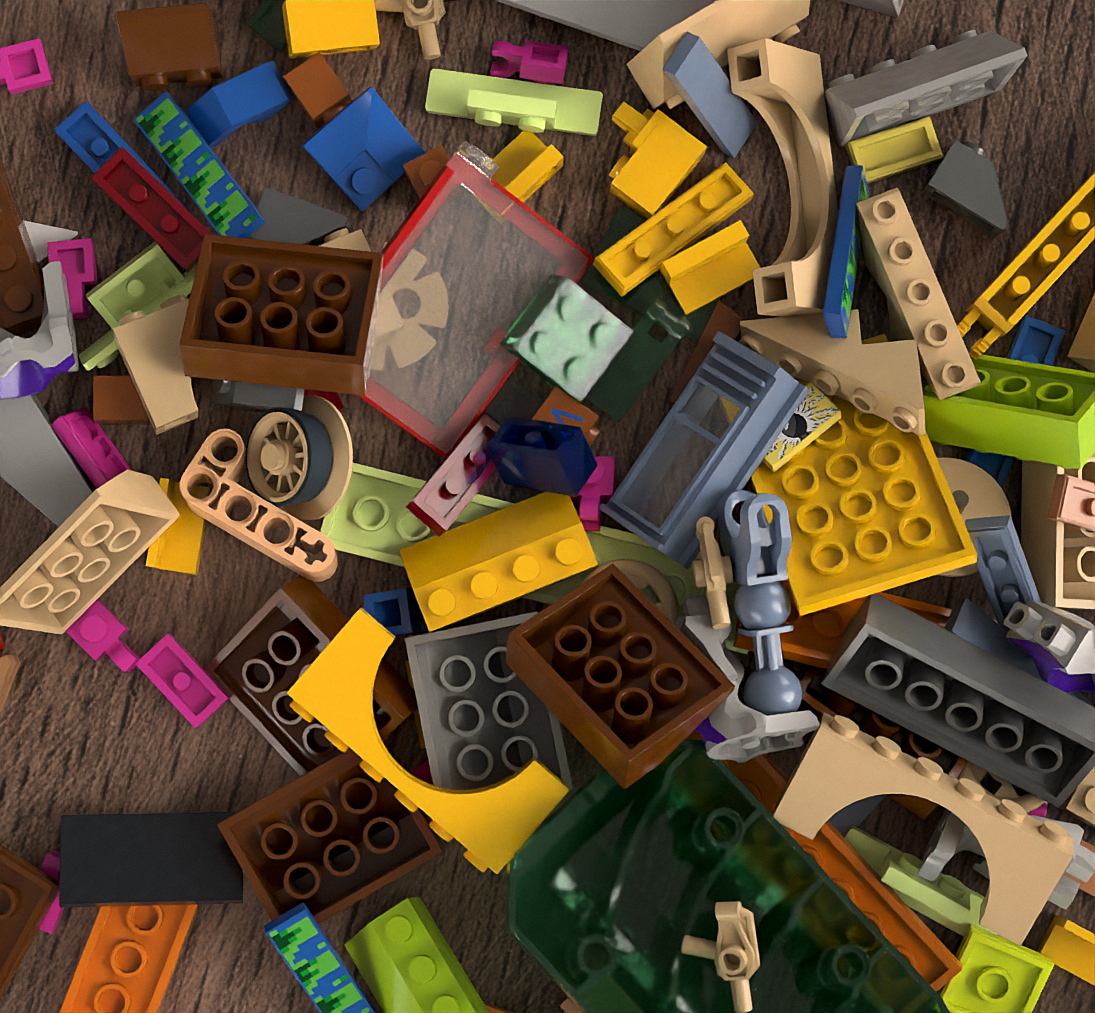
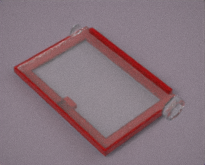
M463 141L458 149L453 152L381 251L384 255L372 361L365 396L358 395L444 459L447 458L466 433L473 427L563 302L559 298L562 297L571 285L570 283L576 285L595 259L494 181L492 177L499 169L498 164L467 141Z

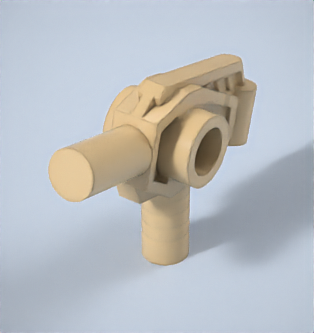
M374 0L376 11L404 13L407 27L419 32L425 60L441 56L435 26L439 25L440 19L446 13L443 0Z
M702 517L696 524V537L700 540V560L692 561L693 577L696 588L704 587L713 628L723 629L731 625L725 584L733 583L732 566L729 556L721 557L719 545L714 538V521L709 517Z
M740 901L716 902L715 915L719 927L717 941L685 935L682 943V953L715 960L714 964L717 975L721 976L724 981H730L734 1011L746 1013L753 1009L749 979L760 966L753 913L743 908Z

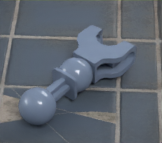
M733 490L719 500L717 519L719 538L724 555L730 557L733 582L740 584L735 592L733 604L737 618L744 625L738 627V634L753 637L756 670L746 680L743 692L744 702L747 707L766 716L796 712L801 704L802 688L796 675L783 666L780 633L793 631V624L785 622L790 615L792 600L788 589L781 582V580H788L787 558L790 554L792 542L788 509L783 499L774 494L759 493L755 495L744 490ZM742 501L740 524L733 520L732 509L736 503ZM764 505H768L772 509L773 519L769 525L765 518Z

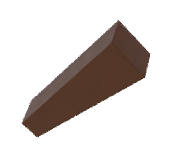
M718 301L668 402L672 406L716 343L713 341V338L717 332L720 331L734 340L741 332L740 321H746V319L721 301Z

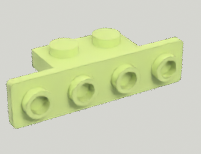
M432 69L430 71L425 109L428 113L475 119L476 123L485 126H500L503 123L518 125L519 129L528 132L540 133L546 129L596 136L603 94L599 91Z
M154 241L86 294L87 299L112 329L79 354L80 361L86 370L90 371L95 366L99 369L103 368L119 355L118 347L113 337V328L120 326L118 321L121 318L138 311H143L146 316L161 310L160 304L177 295L184 294L186 299H188L187 295L192 290L197 264L188 273L185 272L182 275L157 242Z
M851 826L848 829L844 838L881 876V881L889 885L908 907L963 937L970 924L994 933L979 925L980 905L984 896L969 889L958 879L950 875L940 873L935 881L924 879L917 875L922 861L916 856L904 853L856 826Z

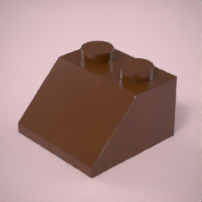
M206 3L117 11V20L128 73L136 86H142V89L147 91H159L167 89L169 87L168 83L186 82L187 86L200 87L210 85L212 79L223 78L218 26Z

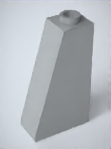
M36 394L16 399L0 400V476L60 527L96 489L84 470L76 464L73 455L51 427L53 421Z

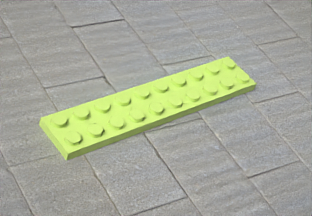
M353 463L347 490L336 508L324 516L320 532L332 541L337 551L405 568L399 550L437 535L406 508L427 481ZM476 494L447 531L514 505V503ZM601 525L600 531H585L598 566L612 560L633 559L645 562L660 571L675 591L679 607V617L685 615L682 605L686 598L706 595L704 587L696 588L692 564L686 569L636 534ZM699 554L697 555L695 560H700ZM592 570L522 598L551 605L577 588ZM734 582L725 584L728 610L732 614L733 630L724 642L728 650L748 654V650L733 647L737 615L733 604L735 592L740 584ZM649 585L641 590L654 605L659 603L656 593Z

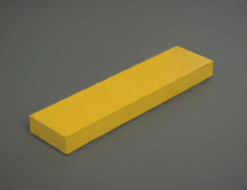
M725 162L597 256L593 265L622 297L660 269L662 262L687 249L750 202L754 193Z

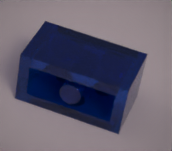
M508 416L486 446L504 484L576 497L598 466L581 427Z

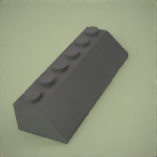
M877 593L869 595L850 620L822 678L821 685L1058 808L1095 767V707Z

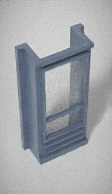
M720 331L713 338V341L716 343L606 505L602 503L599 507L608 516L686 569L691 566L692 561L695 560L700 552V540L696 537L697 521L702 517H709L714 521V530L718 526L717 506L719 500L730 491L743 489L809 392L806 386L795 380L780 366Z

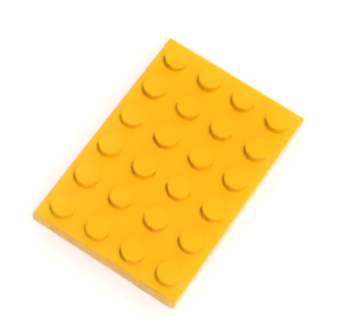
M882 334L862 340V345L888 342L886 335ZM793 377L804 386L809 384V382L798 377ZM824 394L841 411V418L815 438L804 449L793 455L776 472L773 473L761 461L750 477L755 495L759 493L774 494L783 499L787 506L792 538L791 550L787 558V582L800 616L977 562V552L926 431L925 435L920 436L913 432L901 431L890 421L873 413H864L858 410L852 403L836 395ZM719 396L728 422L731 424L741 408L724 397ZM764 505L765 518L769 525L773 519V513L768 505Z

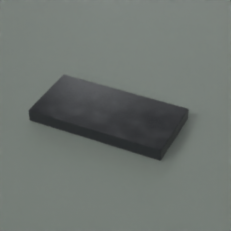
M237 812L61 815L60 908L243 903V870L217 826L218 823Z

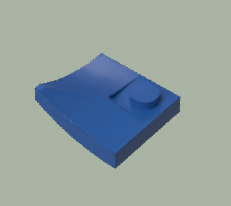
M368 87L301 145L361 212L405 173L403 164L426 153L373 87Z

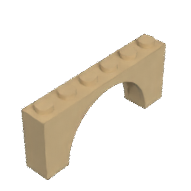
M764 38L727 49L732 93L739 95L752 104L768 124L781 151L790 188L791 219L784 249L772 265L753 269L757 313L778 317L823 313L838 218V205L820 54Z
M347 228L338 230L323 239L325 243L319 245L322 247L371 252L361 229L349 233ZM387 285L383 287L379 294L374 345L399 335L404 327V323ZM184 294L165 300L160 304L161 310L146 316L143 311L129 314L118 321L120 326L113 328V337L156 435L198 418V407L192 391L191 377L184 374L179 348L190 299H186Z
M824 713L819 721V728L813 732L776 802L772 820L813 840L820 828L835 813L851 803L867 797L881 794H907L940 804L958 816L970 828L980 843L987 860L990 881L986 895L980 905L979 925L1021 946L1073 858V837L1069 836L1068 831L1053 821L1045 820L1043 823L1027 815L1026 810L1022 806L1011 800L1003 799L999 801L985 794L984 789L972 780L966 778L955 779L944 773L943 769L930 759L924 757L916 759L902 752L899 745L886 737L877 736L874 738L860 731L859 726L855 722L844 716L836 715L832 717Z

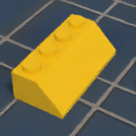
M565 485L448 530L440 537L436 535L399 550L413 592L428 630L431 633L598 567V562Z

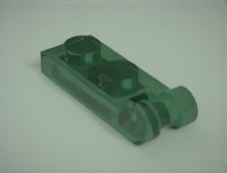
M658 297L584 395L586 399L617 422L621 421L693 324L683 315L679 319L666 309L668 304ZM654 323L668 332L662 343L648 333Z

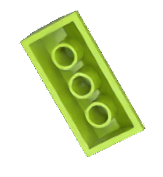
M970 355L981 385L939 401L927 381L924 379L921 382L925 410V431L929 440L939 445H954L975 449L980 453L991 452L1016 457L1023 461L1033 460L1055 464L1065 469H1082L1095 453V373L988 355H981L975 360Z
M420 897L406 898L369 922L344 944L384 1013H489Z

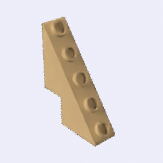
M894 188L856 203L865 266L886 295L891 329L899 341L916 339L920 373L939 401L981 385V381L899 189Z
M858 309L851 310L847 338H831L823 313L740 321L742 338L739 343L780 366L792 377H798L809 383L811 382L822 393L836 395L852 403L858 410L864 413H873L890 421L901 431L913 432L919 436L925 435V410L916 339L862 345Z

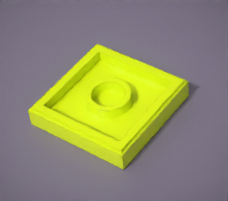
M970 924L955 955L962 963V971L939 989L934 1000V1006L947 1013H1032L1055 965L1054 960Z

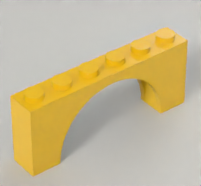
M360 608L289 689L287 694L294 699L289 704L290 707L309 723L314 718L321 722L328 729L324 736L339 750L345 753L350 747L363 759L359 766L374 780L380 783L383 778H386L398 789L394 796L410 811L415 813L420 808L433 820L428 825L447 842L455 838L466 847L467 851L463 855L477 869L484 873L489 867L498 874L568 793V785L535 756L507 778L491 785L473 789H450L435 786L422 781L405 770L392 757L381 740L373 712V688L377 670L388 647L396 637L368 612Z

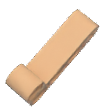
M218 429L212 432L206 438L180 480V491L189 509L302 577L314 582L329 579L335 573L338 566L337 555L332 541L326 535L237 484L246 470V448L243 440L238 433L230 429ZM225 446H232L238 449L236 456L232 460L222 462L215 458L217 452ZM207 482L214 486L212 493L206 498L197 499L191 496L193 488L200 483ZM245 504L252 508L250 515L245 520L234 521L229 518L230 511L237 505ZM275 527H285L290 533L284 542L273 544L267 541L269 531ZM300 539L304 550L317 555L322 550L325 561L315 560L310 565L307 554L298 548Z

